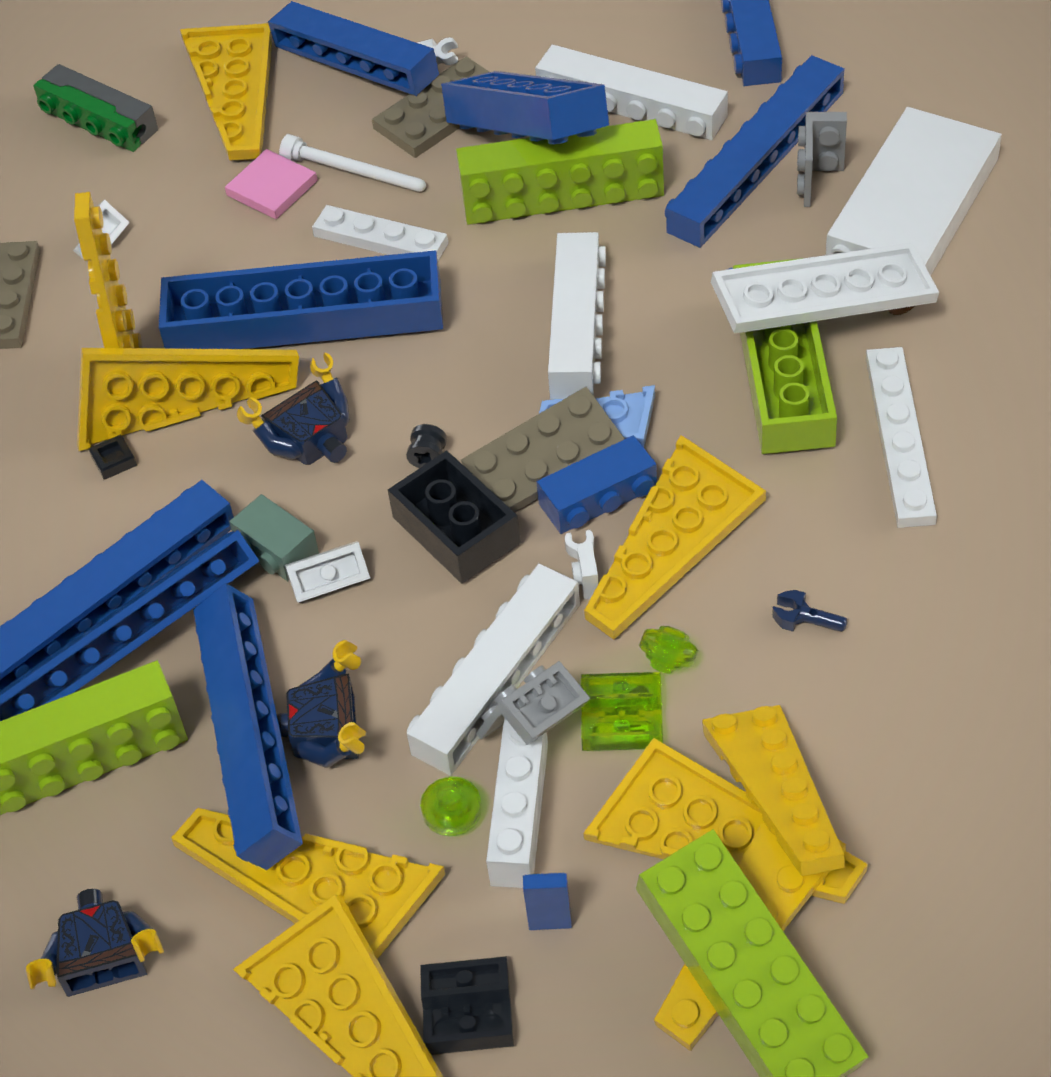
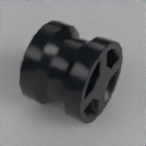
M421 424L414 427L410 436L412 444L409 445L406 453L407 460L413 466L421 468L442 454V450L447 442L445 432L431 424Z

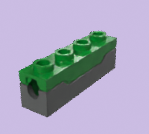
M57 64L33 85L37 96V104L42 111L57 116L71 125L74 124L87 130L92 135H98L111 141L114 145L121 146L132 152H135L141 144H144L158 131L152 105L61 64Z

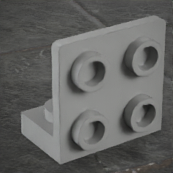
M806 112L805 126H799L798 146H804V149L798 150L797 171H804V174H798L797 195H804V207L811 206L812 171H844L847 112Z
M560 661L548 669L541 665L524 679L526 684L518 689L511 685L495 698L497 704L482 715L481 718L484 720V723L476 734L481 740L503 726L505 718L525 744L528 745L585 706L590 697Z

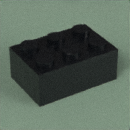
M447 450L388 489L393 518L461 584L521 543L518 515Z

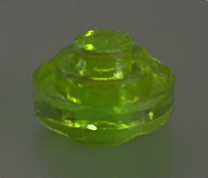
M660 626L659 629H646L639 643L640 648L646 653V658L651 661L650 666L659 672L671 674L673 670H681L682 667L693 666L699 651L689 641V636L686 633L670 626Z
M449 776L438 779L430 784L422 794L420 807L424 823L431 831L439 835L457 836L464 834L475 827L481 818L482 802L479 791L470 781L464 778Z

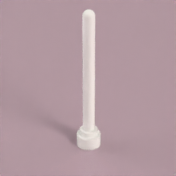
M286 134L280 144L279 155L293 162L306 159L417 192H422L426 188L425 181L420 178L308 147L301 137Z

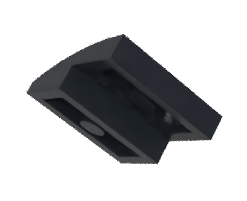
M507 956L420 965L423 1040L431 1055L514 1046Z

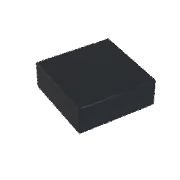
M122 434L88 448L91 458L104 480L137 466L135 457Z

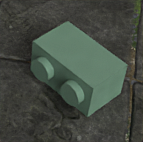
M262 494L229 521L231 530L240 531L263 569L269 574H278L287 582L289 577L285 568L286 564L319 554L314 530Z

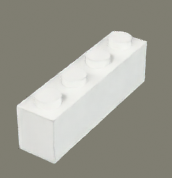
M505 718L486 863L490 886L523 888V876L534 874L548 740L546 732L526 745Z

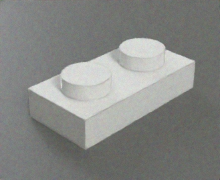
M357 541L285 565L297 602L370 579L359 542Z

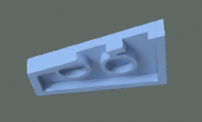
M655 385L642 387V392L624 394L623 390L610 391V397L595 398L622 436L626 439L634 435L644 448L655 399ZM563 399L542 401L539 413Z

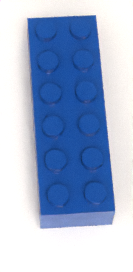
M501 71L488 72L441 84L447 123L459 124L460 129L476 127L477 132L493 130L495 135L511 133L512 138L529 136L530 141L548 139V144H560L569 141L568 136L575 134L578 137L592 136L597 134L596 129L609 126L605 84Z

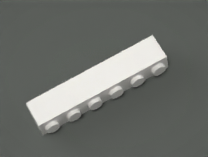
M551 45L535 67L536 76L605 84L607 110L610 113L639 121L656 119L657 126L704 139L713 140L728 116V91L564 47Z
M598 232L557 233L548 365L550 399H565L586 386L594 396V384H601V362H595V359H602V338H596V336L603 335V314H597V312H604V291H598V289H605V268L599 267H606V247L599 246Z
M538 564L530 575H525L521 579L515 595L509 602H504L500 606L494 622L487 630L484 629L479 633L473 649L466 658L462 657L454 666L452 676L443 687L439 686L434 691L430 704L421 715L415 716L410 722L407 729V738L412 756L450 776L454 773L479 740L476 733L484 723V720L481 718L482 715L497 704L495 698L511 685H514L516 688L519 687L580 606L577 581L541 564Z

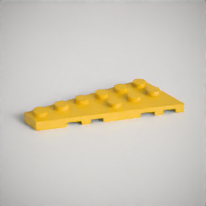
M269 24L180 29L182 40L229 160L256 159L262 153L272 48V34Z
M90 192L75 193L74 222L83 260L88 261L91 294L97 295L99 309H96V315L104 348H142L140 334L133 331L135 329L132 309H126L127 292L125 285H119L118 283L120 279L118 262L116 259L110 258L112 253L110 236L108 233H103L101 229L103 228L102 210L100 206L94 207Z
M81 348L78 451L86 450L91 447V444L111 439L120 434L125 435L142 429L146 432L198 417L200 412L217 407L219 410L232 407L231 403L251 397L260 399L294 389L297 385L299 354L297 350Z
M680 435L676 442L675 451L670 459L667 458L662 467V474L655 486L651 487L628 529L629 534L624 544L620 545L617 549L613 564L608 573L601 578L584 609L585 619L614 640L766 500V490Z
M653 738L586 828L583 836L586 841L665 859L714 829L735 862L739 865L761 825L763 817L757 805H752L748 800L745 791ZM845 851V868L831 870L811 896L845 904L867 872L868 864Z
M197 808L171 837L176 848L294 924L336 894L342 897L377 959L445 876L444 866L429 863V866L409 862L407 857L393 854L390 858L367 852L365 847L306 833L304 837L301 836L303 842L301 846L271 868L265 870L237 857L229 815L202 808Z
M336 894L233 969L240 977L249 981L270 1004H274L290 1019V1022L333 1062L342 1066L351 1076L443 1077L342 897Z

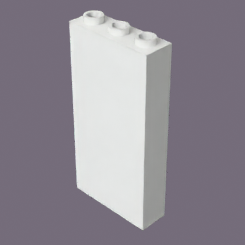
M906 107L829 230L826 240V255L913 243L931 276L999 157L1002 134Z

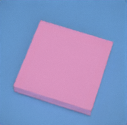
M266 149L225 186L227 196L277 219L318 180L316 172Z

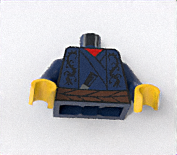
M326 352L323 354L324 361L328 366L326 369L318 368L314 358H312L310 365L312 374L322 378L324 383L320 384L317 380L262 414V419L259 416L262 406L256 398L251 397L247 401V405L253 410L254 414H248L242 406L238 408L237 418L243 424H252L254 426L252 431L272 455L297 459L304 465H311L323 456L330 462L337 463L346 455L347 447L343 443L348 438L346 426L350 422L348 400L338 378H333L330 372L333 367V358L330 354Z
M342 640L335 645L332 653L333 659L317 674L298 687L287 691V713L277 714L281 737L289 736L294 756L324 768H328L342 759H359V754L365 748L364 743L358 739L365 736L366 731L356 723L354 691L349 673L346 674V668L350 670L358 669L361 665V659L354 654L357 646L347 640Z
M86 889L77 895L78 910L62 914L59 917L58 930L52 933L41 958L30 962L26 966L30 989H35L38 983L47 981L49 987H55V975L57 974V979L67 997L147 975V969L143 962L145 961V955L152 951H158L161 954L164 952V949L156 931L135 912H123L119 902L115 900L103 903L100 890Z

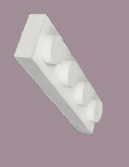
M329 205L325 206L312 226L314 237L386 255L436 250L439 261L448 245V237L445 233Z

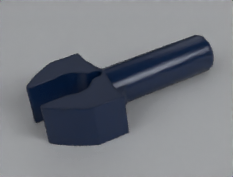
M789 590L777 595V605L793 609L786 611L783 608L773 606L772 617L782 629L793 632L796 625L802 622H808L843 632L847 627L846 617L809 607L805 602V592Z

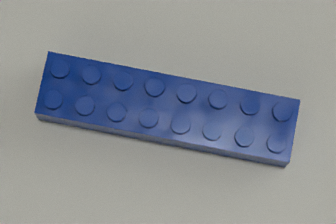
M436 250L161 277L159 331L165 349H248L443 329L441 279Z

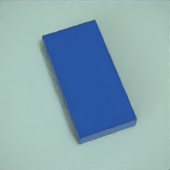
M567 873L527 874L523 876V893L529 930L572 928Z

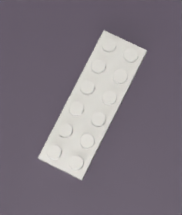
M913 243L715 271L712 273L711 284L734 334L936 303L939 291Z

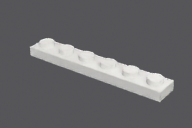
M903 348L866 350V364L897 528L936 525L937 514Z

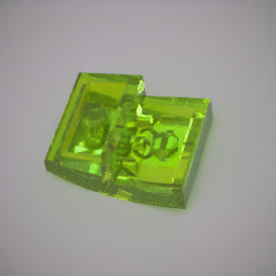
M661 672L581 674V688L590 697V700L581 708L582 751L646 749L653 738L663 743Z

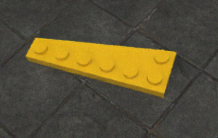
M761 706L754 710L734 714H720L713 718L702 719L705 738L721 760L725 759L730 767L732 777L736 782H741L746 790V797L751 804L757 805L762 813L764 823L771 833L776 835L778 843L800 875L805 876L845 868L843 850L781 706Z
M764 821L759 826L738 865L783 931L830 872L826 871L801 876L778 843L776 835L771 833ZM838 839L844 853L846 851V844ZM686 964L683 965L654 1022L658 1028L691 1051L719 1014Z

